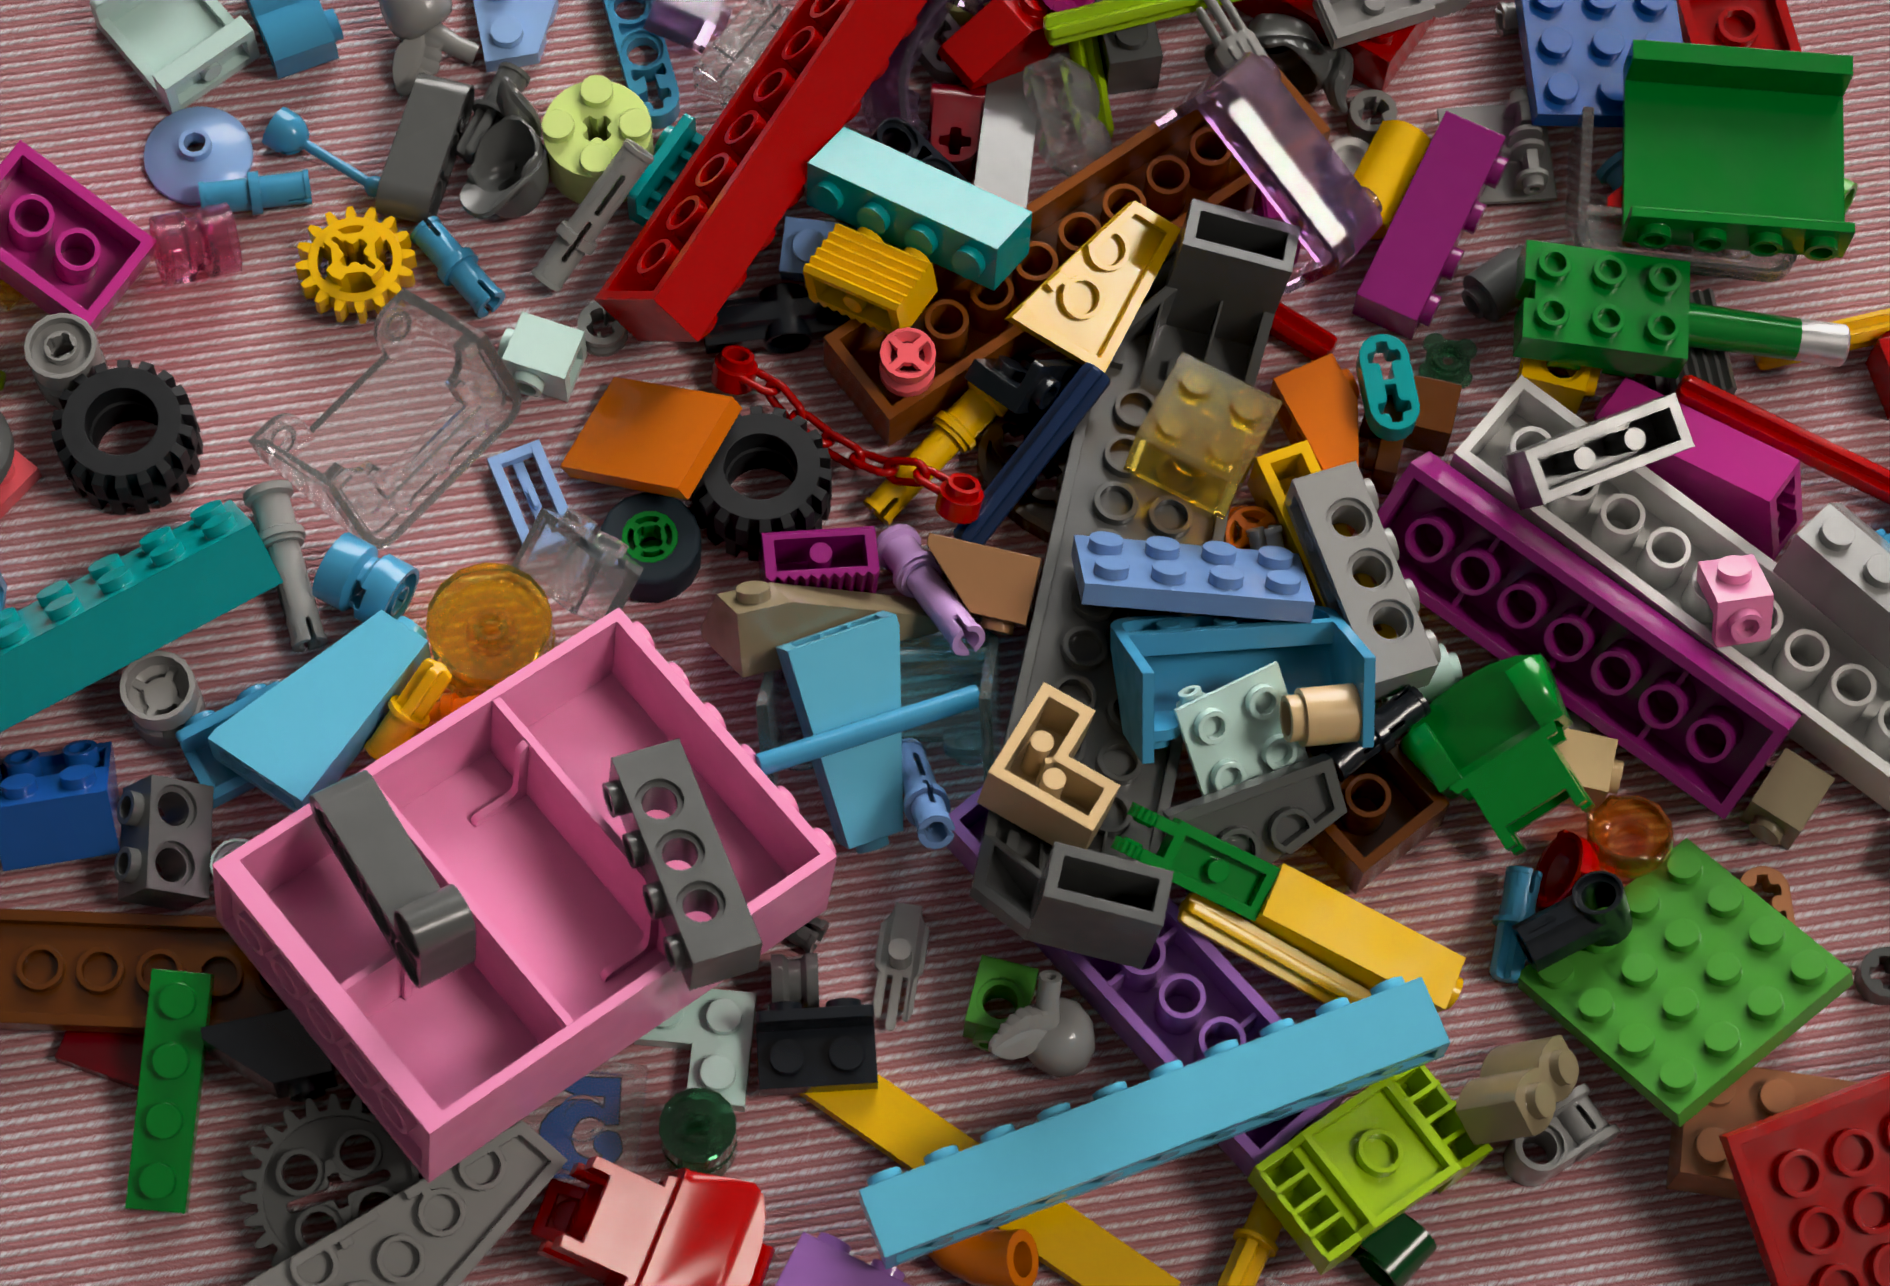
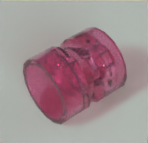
M227 202L198 207L195 209L192 218H187L181 211L149 217L150 236L157 240L154 259L164 287L194 282L199 271H204L210 278L240 273L242 271L240 241L234 217Z

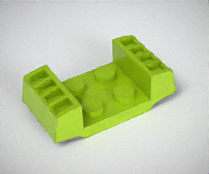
M1421 1065L1370 1085L1301 1131L1283 1147L1255 1165L1247 1180L1315 1266L1319 1274L1323 1275L1350 1257L1367 1237L1435 1190L1441 1194L1470 1173L1493 1148L1489 1143L1473 1145L1456 1113V1101L1451 1099L1441 1086V1082L1438 1079L1436 1080L1425 1065Z

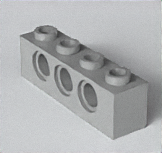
M1356 461L1292 479L1284 503L1326 607L1338 612L1376 657L1375 701L1394 696L1407 684L1417 689L1428 686L1441 660L1439 644L1432 630H1425L1418 615L1420 601L1417 589L1411 579L1403 578L1397 563L1399 560V548L1395 535L1390 528H1383L1377 514L1379 500L1373 482L1370 478L1363 479ZM1338 523L1347 524L1353 527L1358 535L1353 537L1343 536L1334 529L1333 525ZM1359 573L1367 574L1375 579L1378 586L1373 588L1364 587L1356 582L1353 575ZM1377 624L1388 625L1397 632L1399 637L1395 639L1384 638L1375 631L1373 626Z

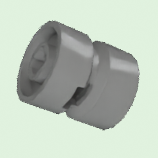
M57 313L48 315L36 322L26 335L24 352L29 368L34 374L36 384L43 397L49 404L63 410L59 397L64 389L71 392L76 389L73 382L76 377L82 373L87 378L95 375L96 372L93 366L104 362L107 369H109L103 351L100 349L95 331L86 320L75 314Z
M158 650L130 663L123 671L119 684L121 700L140 737L153 746L163 748L180 746L175 733L184 728L183 726L189 718L202 711H206L205 700L198 687L194 673L187 662L175 653Z

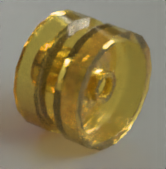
M483 562L460 569L440 584L428 604L426 631L433 660L447 666V670L452 674V680L447 688L452 693H456L459 698L480 695L557 647L553 614L546 592L530 574L509 564Z

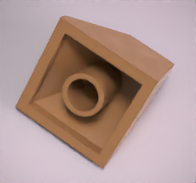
M929 533L927 546L969 614L974 618L981 619L980 626L983 630L1013 636L1015 627L1028 628L1043 567L1041 558Z

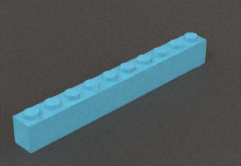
M1402 976L1390 978L1370 989L1372 996L1351 1004L1347 997L1332 1000L1318 1007L1315 1010L1316 1017L1298 1024H1295L1292 1018L1279 1020L1260 1030L1261 1038L1242 1045H1239L1237 1039L1221 1042L1204 1052L1205 1059L1190 1065L1183 1066L1181 1060L1168 1062L1148 1073L1150 1080L1129 1088L1125 1081L1110 1084L1093 1093L1094 1101L1072 1109L1070 1103H1061L1043 1110L1036 1116L1038 1122L1015 1130L1013 1124L1002 1125L981 1135L980 1140L982 1143L960 1152L956 1145L947 1146L923 1158L925 1165L904 1173H902L900 1167H892L872 1175L867 1179L868 1186L859 1189L861 1207L885 1269L887 1270L1444 1057L1450 1040L1423 978L1419 977L1406 983Z

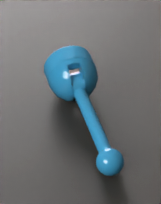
M282 107L276 112L264 132L262 138L264 145L277 153L292 155L305 150L363 185L365 192L369 196L376 197L381 177H369L309 140L308 127L304 119L287 107Z

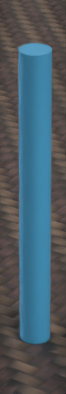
M974 684L757 753L755 758L759 768L766 775L981 707L982 698L978 687Z

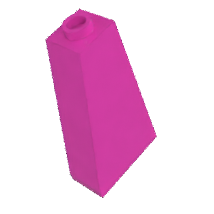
M1625 377L1613 394L1607 393L1601 399L1595 411L1594 421L1665 395ZM1679 403L1695 446L1645 466L1774 561L1803 521L1800 460Z

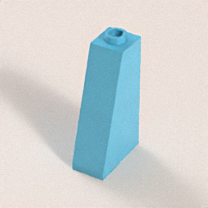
M380 610L215 728L208 737L213 758L293 812H296L309 803V795L335 784L390 710L387 704L390 698L401 694L423 660L431 659L426 632L417 623L405 616H400L396 620L383 610Z
M880 611L776 646L804 738L901 708L900 625L897 615L894 613ZM902 732L811 761L838 844L849 850L855 848L859 854L867 853L887 846L890 843L888 836L903 831Z

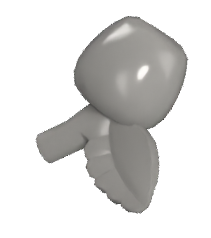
M378 0L387 26L394 35L402 40L394 53L392 62L393 82L400 96L410 95L419 73L434 76L439 72L442 51L472 64L479 44L457 35L442 24L452 12V0Z
M1044 970L1039 973L1036 1004L1034 1006L1028 1005L1024 1008L1020 1007L1015 1011V1014H1010L1006 1022L1000 1025L998 1032L991 1038L988 1051L997 1057L1007 1060H1015L1027 1056L1037 1069L1055 1077L1074 1076L1086 1068L1094 1054V1025L1089 1015L1078 1002L1060 996L1062 975L1055 970Z

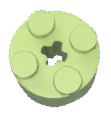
M602 75L589 76L583 82L562 91L551 102L542 119L543 142L550 161V178L564 196L578 204H581L594 183L620 150L626 138L634 141L654 156L652 122L646 105L632 90L621 84L611 82Z

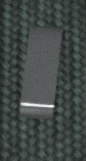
M425 73L418 74L380 178L375 202L378 214L393 216L394 218L414 223L424 221L427 226H431L427 222V218L437 216L458 156L456 154V146L470 121L475 98V88L473 85Z

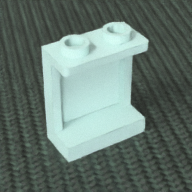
M90 0L89 2L97 28L171 114L185 109L260 57L254 30L241 15L234 19L218 0Z

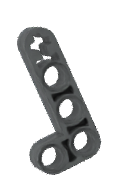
M367 770L360 771L309 795L310 807L321 832L412 983L417 988H422L475 962L476 926L468 904L454 884H449L443 888L439 887L371 774Z

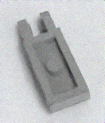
M1313 0L1312 5L1332 50L1431 20L1433 16L1438 18L1448 16L1451 13L1466 8L1472 0Z

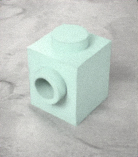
M522 311L515 329L507 328L498 348L497 358L502 360L506 382L510 383L515 390L527 396L540 397L541 394L568 402L587 357L585 332Z

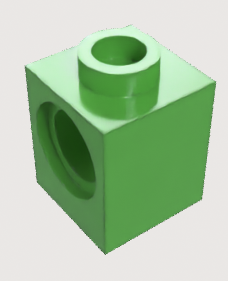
M982 955L965 1017L963 1037L973 1039L972 1043L974 1046L988 1051L991 1038L998 1032L1000 1025L1005 1023L1007 1018L997 1019L991 1017L985 1011L984 1004L993 998H1003L1014 1006L1015 1011L1020 1007L1031 1006L1039 969Z

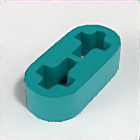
M1389 334L1371 336L1363 342L1356 361V374L1366 421L1370 430L1377 437L1386 441H1398L1412 433L1420 413V403L1409 353L1405 344L1397 337ZM1376 353H1383L1384 359L1392 362L1388 379L1383 380L1380 365L1372 363ZM1388 395H1392L1396 411L1403 412L1400 422H1392L1390 414H1382Z

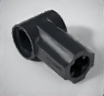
M1593 871L1583 875L1576 881L1572 888V895L1512 926V930L1527 961L1533 970L1536 969L1539 972L1591 944L1612 946L1620 943L1631 932L1633 919L1622 881L1610 872ZM1603 907H1608V908L1603 909V910H1597V909H1600V908H1603Z

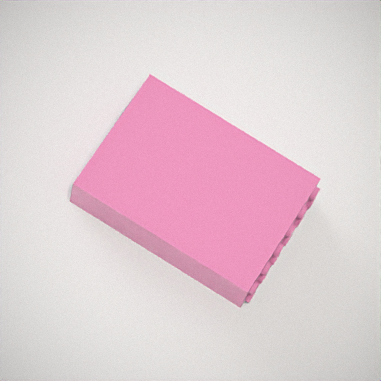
M619 607L361 770H367L371 774L439 887L443 888L449 884H454L463 895L476 926L475 962L422 988H417L406 974L321 832L312 813L310 803L212 864L217 920L288 1009L292 1011L312 1039L428 1183L722 982L689 991L682 971L673 972L668 964L663 946V938L667 936L661 918L652 920L648 913L643 897V885L647 884L640 867L633 869L630 866L622 840V835L627 832L620 816L611 817L604 800L602 785L609 782L612 757L680 739L762 940L761 955L827 910L837 860L836 849L829 836L818 827L813 829L799 813L798 804L792 794L781 785L776 787L759 768L755 758L756 753L748 745L738 744L726 730V724L720 712L712 704L702 703L691 690L689 680L684 671L674 662L667 663L655 649L654 641L648 630L638 621L632 623ZM662 810L646 812L647 815L656 819L670 817L667 812ZM673 860L666 863V865L675 870H686L691 867L688 863L681 860ZM701 911L686 914L688 918L697 922H706L712 919L711 916Z

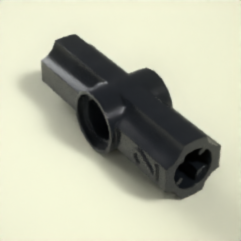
M780 283L764 288L758 293L757 297L726 300L717 314L718 320L715 327L703 338L706 354L722 352L725 347L730 345L743 346L747 349L765 347L770 353L791 354L807 349L814 340L824 339V336L849 321L850 318L847 315L842 316L837 310L832 311L828 306L823 307L819 302L814 303L803 286L794 283Z

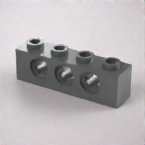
M680 739L612 757L609 782L602 785L604 800L611 817L620 816L627 832L622 835V840L630 866L633 869L640 867L647 884L643 885V897L648 913L652 920L661 918L667 936L663 938V946L671 970L673 972L682 971L689 991L758 970L763 944ZM662 810L667 812L670 817L656 819L647 815L646 812ZM673 860H681L688 863L691 867L686 870H675L666 865V863ZM701 911L711 916L712 919L706 922H697L688 918L686 914Z

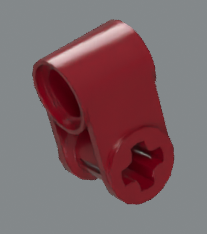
M932 83L929 116L930 143L972 183L975 179L986 87L981 86L969 90L966 85Z

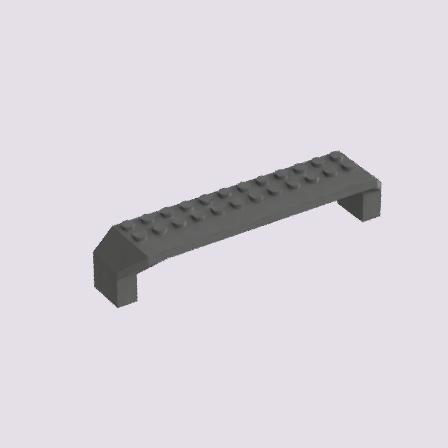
M1192 199L1177 242L1170 249L1105 372L1110 379V385L1072 433L1002 749L1040 687L1045 682L1095 710L1084 741L1073 759L1120 785V788L1106 819L1088 849L1056 841L1051 845L988 809L969 896L1024 940L1142 969L1163 927L1174 871L1144 864L1111 848L1117 835L1121 838L1128 837L1141 843L1144 849L1155 854L1157 853L1164 839L1165 832L1155 827H1146L1134 821L1133 817L1127 813L1132 802H1135L1164 816L1162 811L1171 806L1184 740L1181 734L1179 737L1170 740V744L1167 747L1154 749V763L1142 764L1122 731L1111 655L1110 625L1113 621L1125 617L1177 614L1181 612L1081 604L1071 558L1074 535L1090 536L1093 532L1106 531L1118 534L1123 539L1146 541L1152 536H1165L1175 539L1180 544L1203 545L1208 541H1224L1253 390L1276 310L1293 271L1301 226Z

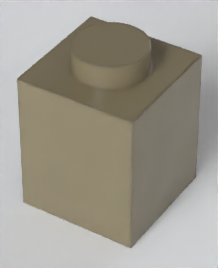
M1785 748L1739 819L1748 824L1752 834L1761 841L1770 845L1779 844L1789 850L1835 778L1790 749Z

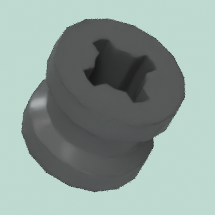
M805 953L801 959H787L783 954H771L772 1003L795 1001L801 1003L803 1008L819 1007L818 953Z

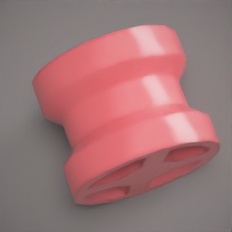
M910 327L896 329L887 335L881 344L879 373L881 382L888 391L897 396L913 397L928 390L934 380L936 349L931 338L923 331ZM903 366H907V367L913 366L916 370H915V371H913V370H902V371H901L900 369H901Z

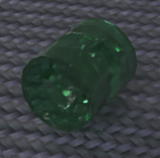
M688 1088L676 1093L665 1104L659 1117V1136L662 1154L668 1168L674 1171L686 1167L692 1171L722 1176L732 1166L738 1153L736 1116L730 1103L720 1093L710 1089Z

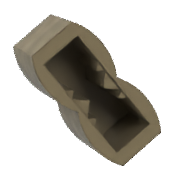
M1562 1035L1501 1045L1492 1049L1483 1062L1480 1078H1475L1464 1086L1456 1105V1113L1473 1145L1535 1136L1542 1133L1553 1118L1556 1102L1566 1099L1576 1085L1579 1076V1065L1576 1056L1569 1050Z

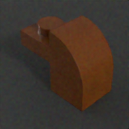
M1414 376L1420 403V413L1412 433L1398 441H1386L1377 437L1370 430L1364 413L1358 434L1359 437L1369 440L1362 469L1372 471L1370 479L1377 493L1390 494L1397 474L1402 447L1425 453L1430 451L1434 455L1444 457L1452 434L1462 385L1430 377ZM1388 395L1382 414H1390L1392 422H1400L1403 412L1396 411L1392 395Z

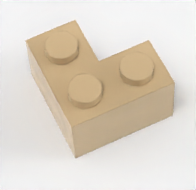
M1044 682L988 771L977 803L1051 845L1056 841L1088 849L1106 819L1120 788V785L1073 759L1084 741L1095 710Z

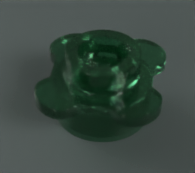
M1432 333L1426 336L1423 342L1426 356L1424 363L1419 366V376L1460 384L1462 389L1467 388L1473 379L1472 373L1469 371L1470 362L1477 354V347L1474 342L1466 338L1460 341L1448 340L1439 333ZM1449 357L1453 363L1446 365L1443 363V358Z

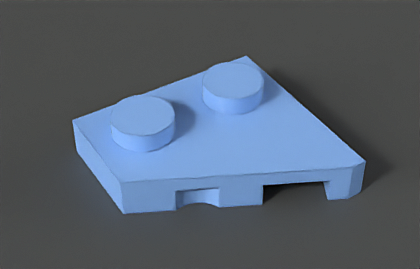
M473 0L486 72L497 71L501 62L512 63L518 67L540 64L547 43L546 34L548 28L554 22L559 7L558 0Z

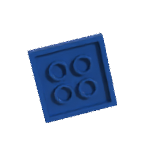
M1515 0L1532 126L1623 128V66L1633 39L1683 43L1676 0Z

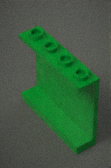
M1633 39L1623 66L1621 241L1635 242L1642 247L1653 249L1675 245L1694 247V249L1706 253L1729 249L1749 251L1751 254L1760 257H1770L1782 253L1805 255L1806 258L1814 261H1826L1835 257L1843 258L1855 235V223L1845 222L1843 96L1853 77V55Z

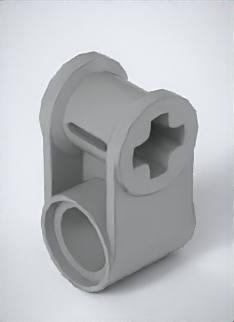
M1586 1083L1575 1087L1571 1094L1563 1101L1556 1102L1553 1118L1542 1133L1535 1136L1512 1139L1507 1145L1503 1155L1504 1167L1507 1174L1516 1183L1526 1187H1536L1544 1184L1575 1162H1581L1590 1157L1621 1133L1616 1124H1608L1588 1097L1591 1089ZM1534 1143L1539 1145L1545 1151L1548 1163L1536 1164L1530 1161L1523 1152L1522 1144Z

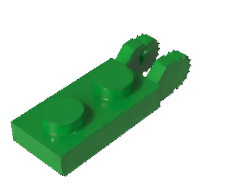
M1132 802L1127 814L1131 815L1134 821L1149 828L1155 827L1166 832V835L1156 854L1144 849L1143 845L1128 837L1121 838L1117 835L1111 848L1144 864L1174 871L1173 883L1255 922L1281 868L1176 817L1170 820Z

